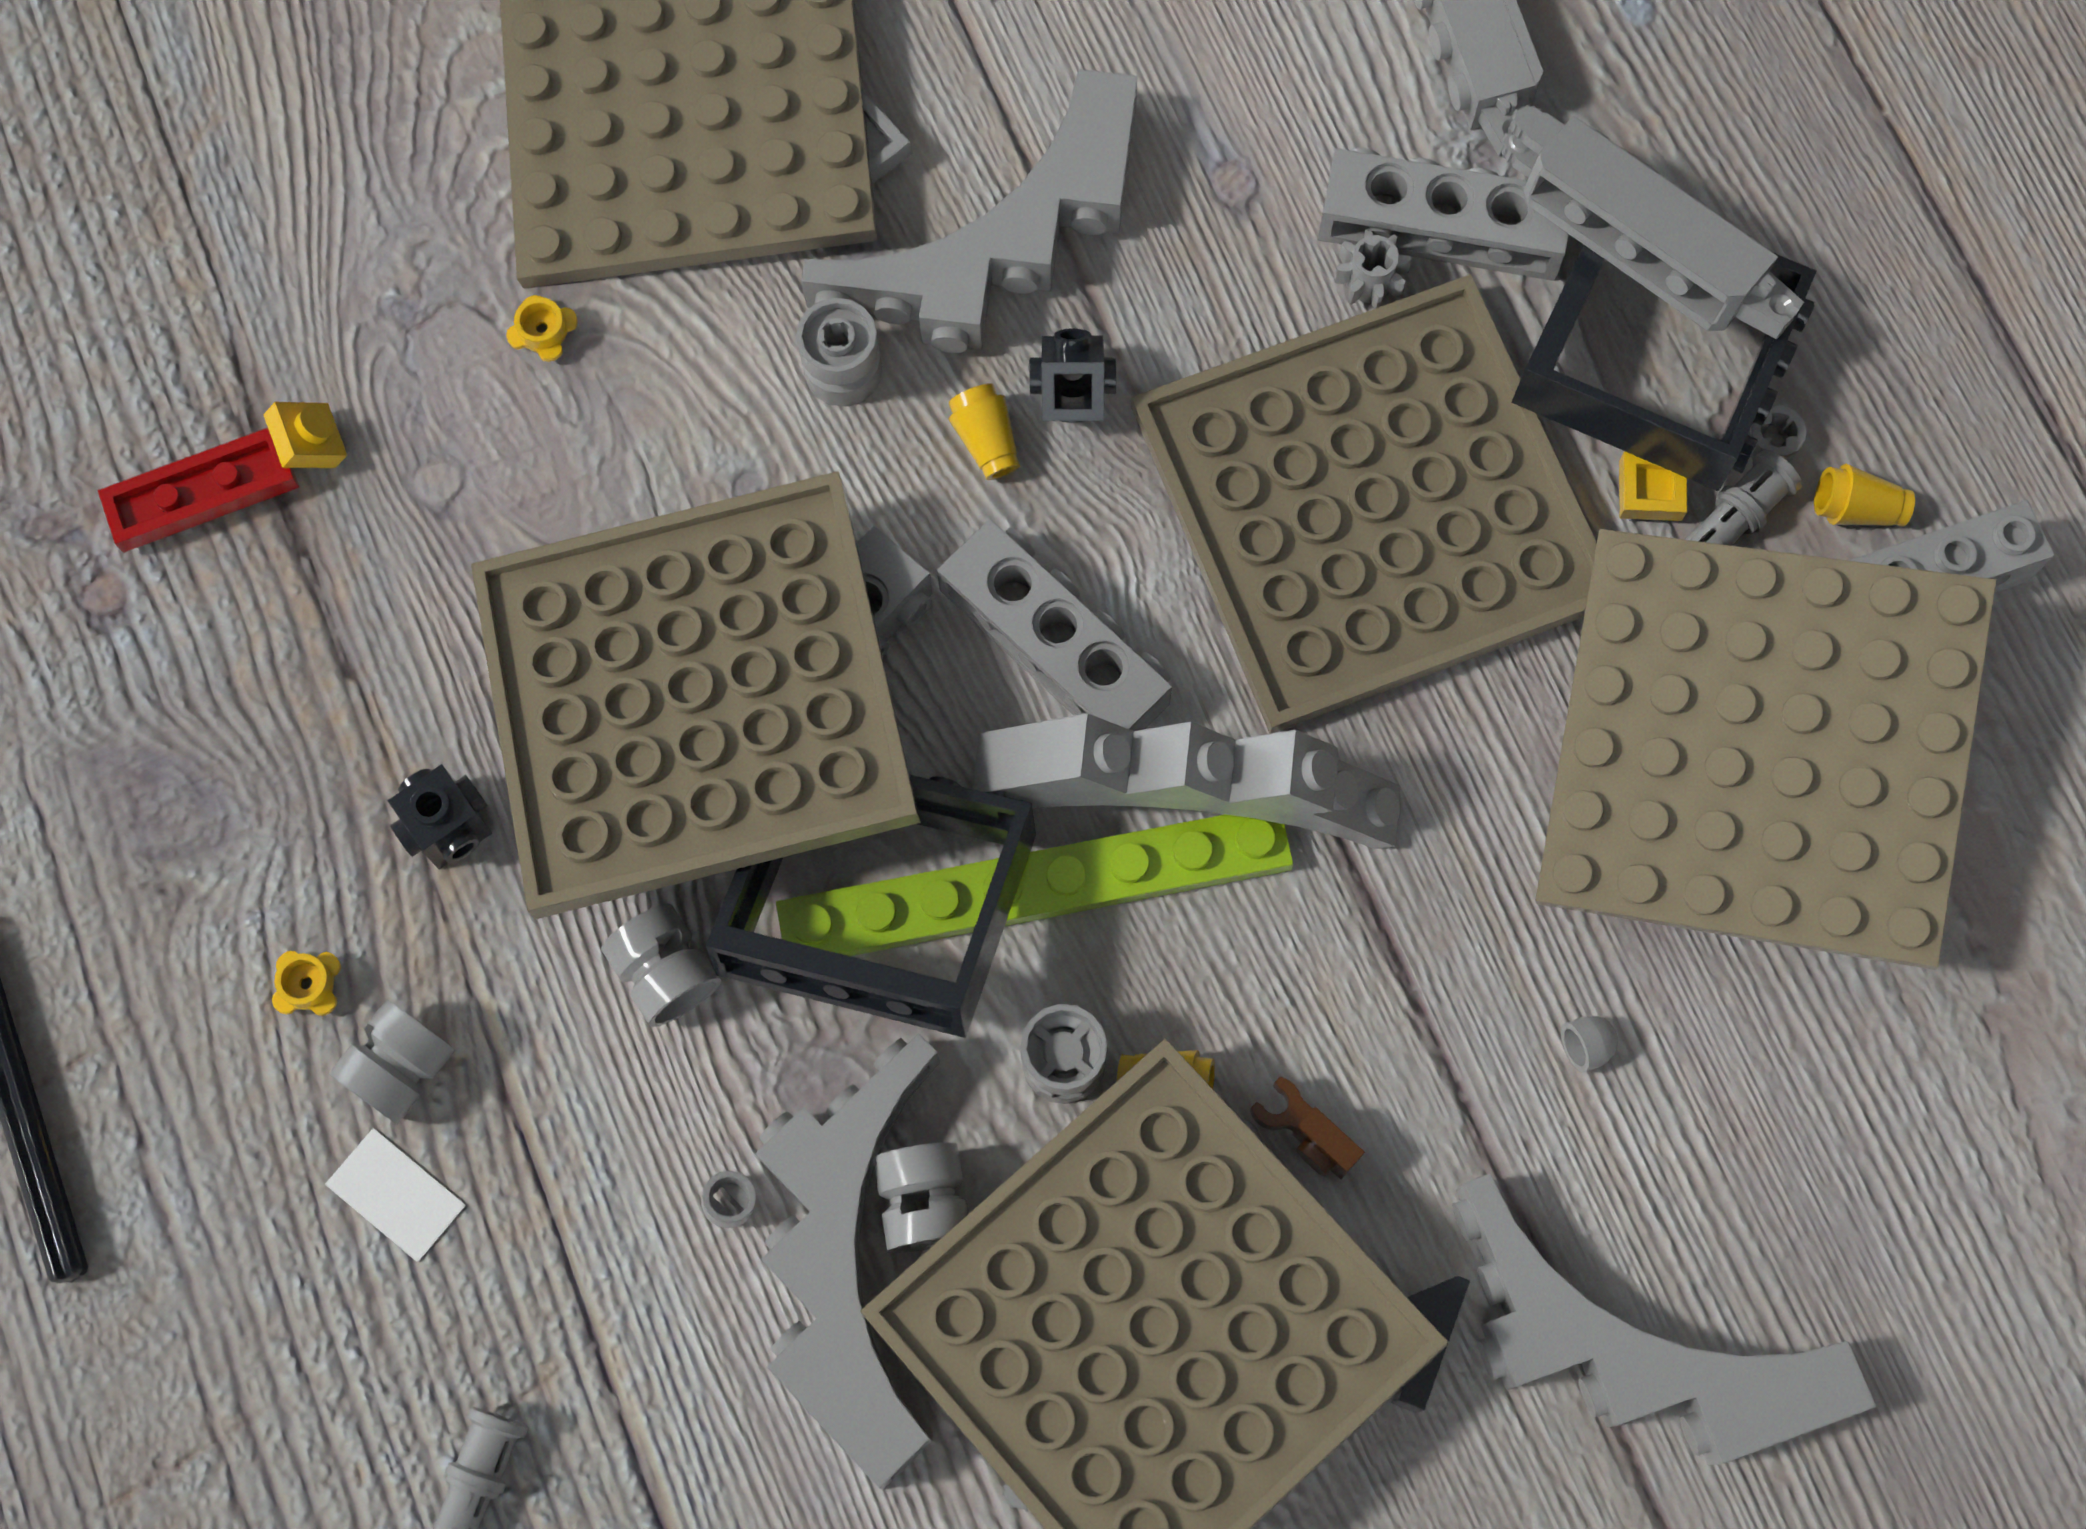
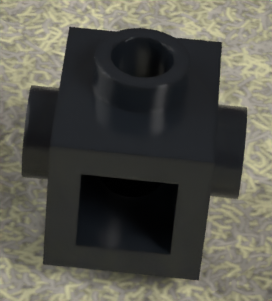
M1068 328L1055 332L1054 336H1042V357H1030L1029 359L1030 395H1042V421H1062L1066 423L1104 421V394H1116V357H1104L1103 335H1091L1089 331L1084 329Z
M442 764L433 770L422 769L410 775L400 784L398 788L399 793L387 800L399 817V820L391 824L390 827L411 857L422 851L439 870L449 863L459 861L468 856L478 847L482 840L493 834L478 813L488 805L466 774L456 781Z

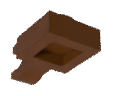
M1279 1077L1274 1082L1273 1087L1284 1096L1287 1103L1286 1110L1280 1114H1272L1264 1106L1256 1102L1250 1109L1253 1119L1261 1127L1268 1130L1289 1129L1293 1131L1292 1135L1301 1143L1296 1148L1298 1155L1320 1175L1325 1177L1332 1171L1342 1180L1364 1155L1365 1151L1316 1106L1312 1108L1308 1105L1291 1081Z

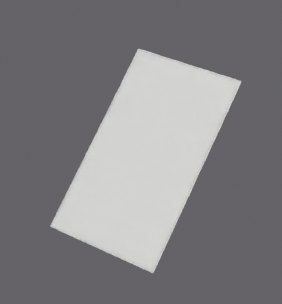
M374 1128L325 1183L328 1188L416 1262L420 1261L466 1206Z

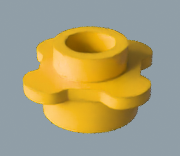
M532 295L524 299L516 310L514 325L508 328L506 338L509 345L514 349L527 348L538 353L540 359L545 362L555 361L563 353L561 345L567 333L575 330L577 327V316L571 308L564 307L560 309L554 301L539 295ZM541 324L548 326L547 330L543 333L537 331V327Z
M287 951L278 958L274 979L276 992L272 996V1004L278 1012L290 1015L295 1010H312L318 1016H326L335 1009L337 997L333 994L334 977L341 971V963L334 954L323 952L315 957L310 954H298L296 951ZM305 978L312 979V985L308 989L301 987V982Z

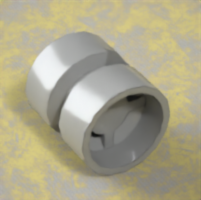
M843 298L822 300L807 309L798 322L796 333L807 386L816 398L829 405L845 407L862 402L873 394L880 383L882 374L877 331L872 316L860 304Z
M662 904L638 914L614 931L601 947V951L622 982H634L635 985L630 996L651 1027L664 1025L688 1013L710 997L722 982L701 949L688 948L692 935L672 904Z
M386 999L364 1027L368 1041L365 1045L351 1044L331 1069L329 1075L385 1117L398 1124L420 1096L416 1084L419 1079H433L454 1053L455 1049Z
M1057 1004L1043 1008L1029 1020L1022 1033L1021 1063L1026 1082L1037 1095L1054 1103H1073L1085 1099L1095 1091L1104 1076L1107 1041L1103 1027L1090 1012L1076 1005Z
M944 1142L904 1147L879 1154L873 1158L878 1194L880 1197L890 1201V1207L882 1213L888 1253L928 1250L969 1214L966 1199L955 1194V1189L963 1183L957 1143ZM929 1198L930 1209L918 1210L916 1200Z

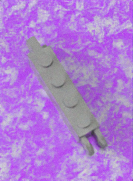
M1414 0L1419 10H1426L1431 23L1429 39L1435 58L1437 60L1444 59L1450 74L1448 77V91L1454 109L1456 111L1463 110L1470 131L1483 128L1498 157H1502L1503 154L1499 151L1503 144L1502 140L1505 133L1512 131L1509 127L1513 120L1515 109L1525 107L1527 104L1530 107L1533 105L1538 85L1543 75V69L1517 1Z
M1527 104L1525 107L1515 109L1512 116L1513 120L1509 127L1512 131L1505 133L1499 152L1503 154L1502 158H1505L1507 163L1511 162L1513 164L1512 167L1528 177L1523 191L1526 204L1707 331H1725L1730 323L1737 318L1777 339L1792 322L1804 301L1770 272L1778 256L1762 246L1757 239L1733 226L1710 210L1705 203L1691 197L1662 177L1654 168L1642 163L1610 141L1602 132L1591 128L1577 117L1573 116L1564 125L1547 112L1542 113L1541 108L1537 109L1535 105L1530 107Z

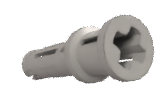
M1767 449L1760 450L1752 460L1753 467L1734 486H1725L1718 493L1717 500L1715 501L1716 509L1685 540L1732 546L1744 533L1753 534L1754 532H1759L1767 523L1766 515L1785 496H1794L1802 488V480L1798 472L1787 460L1777 453Z
M470 1408L467 1417L472 1421L457 1462L448 1463L445 1474L447 1477L445 1481L450 1486L433 1529H478L490 1499H497L498 1495L504 1492L506 1482L502 1479V1475L517 1438H525L528 1431L526 1425L481 1408Z

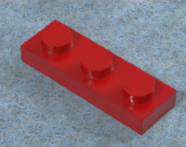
M265 428L97 491L114 543L124 553L300 488L294 469L282 468L269 429Z

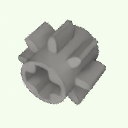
M1365 229L1364 238L1356 246L1347 241L1342 243L1339 258L1343 263L1336 266L1334 283H1347L1350 292L1349 304H1353L1358 300L1363 303H1372V306L1376 309L1381 307L1382 300L1389 293L1399 298L1403 296L1406 281L1402 276L1409 272L1412 258L1408 255H1399L1398 249L1395 246L1398 236L1393 234L1386 238L1380 235H1373L1370 229Z

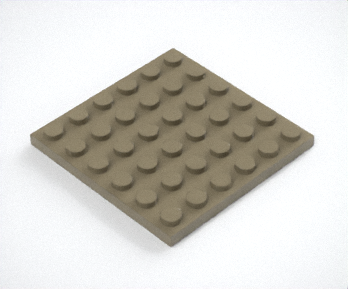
M500 0L517 280L523 289L878 241L872 177L869 165L870 156L866 116L862 96L863 86L854 0Z
M1471 274L1131 397V409L1270 734L1584 617L1597 542L1537 414L1511 403L1520 378Z
M839 471L471 563L527 911L535 920L920 823L848 502Z
M1599 529L1536 893V903L1538 905L1937 970L1996 579Z
M1166 1039L1160 1042L860 1311L1044 1529H1252L1448 1344V1341Z

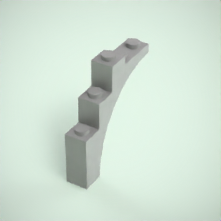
M1078 69L1068 111L1046 153L1016 189L988 213L952 234L896 254L857 260L805 259L801 284L806 307L810 308L819 301L831 298L850 299L863 306L870 315H874L886 323L904 324L910 320L919 321L922 344H931L937 350L947 353H961L967 349L982 350L991 285H1000L1006 290L1018 294H1029L1036 290L1051 291L1060 226L1070 227L1076 232L1085 235L1120 232L1136 113L1138 75Z
M1089 713L979 733L972 787L974 790L987 793L1006 791V797L1032 803L1033 809L1095 805L1139 806L1249 817L1341 837L1374 849L1395 847L1397 820L1400 814L1399 784L1339 760L1338 747L1298 730L1233 739L1190 721L1131 731Z
M919 1033L908 1044L902 1038L891 1044L874 1063V1067L879 1072L861 1089L852 1084L843 1090L827 1107L826 1113L831 1118L824 1125H821L805 1107L794 1117L786 1111L763 1131L759 1139L764 1145L755 1153L762 1163L809 1211L801 1221L795 1215L790 1216L769 1235L765 1244L771 1250L761 1260L816 1318L807 1328L801 1321H798L783 1333L770 1349L777 1357L766 1368L875 1485L883 1490L932 1442V1439L900 1399L876 1351L869 1321L860 1312L865 1306L862 1296L859 1245L865 1197L875 1169L873 1158L880 1154L882 1145L907 1101L940 1064L937 1051Z
M1490 1173L1467 1181L1456 1190L1460 1201L1453 1203L1452 1206L1458 1227L1467 1242L1473 1239L1476 1240L1485 1265L1477 1268L1483 1291L1492 1306L1501 1304L1505 1316L1481 1325L1485 1338L1478 1341V1349L1490 1378L1495 1380L1501 1377L1506 1390L1581 1363L1586 1375L1578 1380L1582 1397L1594 1418L1602 1415L1606 1428L1627 1423L1682 1402L1687 1413L1680 1417L1684 1436L1696 1456L1704 1455L1707 1465L1730 1462L1876 1407L1848 1341L1797 1354L1738 1356L1688 1348L1643 1332L1590 1302L1548 1265L1514 1221Z

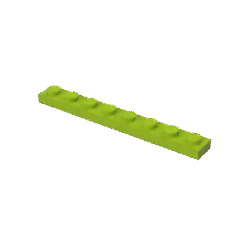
M1224 814L1032 851L1029 854L1005 926L1292 871L1293 860L1285 825L1255 818ZM999 858L775 901L781 937L783 940L847 956H855L973 933Z

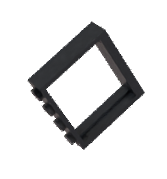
M1583 245L1528 361L1511 403L1719 491L1731 469L1741 474L1743 473L1749 457L1756 447L1758 439L1749 436V430L1752 423L1761 426L1764 424L1775 402L1778 391L1769 388L1768 385L1772 376L1780 379L1783 378L1796 352L1798 344L1788 341L1792 329L1798 332L1803 331L1815 307V302L1806 299V296L1817 270L1776 254L1778 258L1770 272L1804 303L1792 322L1777 339L1765 334L1720 440L1554 370L1605 261L1604 258Z
M910 775L920 823H917V825L1004 845L956 982L755 933V928L783 857L736 869L706 943L716 975L966 1038L1036 837L1032 803L1006 797V791L987 793L965 788L946 777L933 776L927 779Z

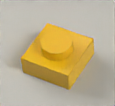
M274 402L263 414L282 468H336L347 456L328 403Z
M1623 452L1619 460L1620 519L1682 521L1687 513V478L1628 452Z

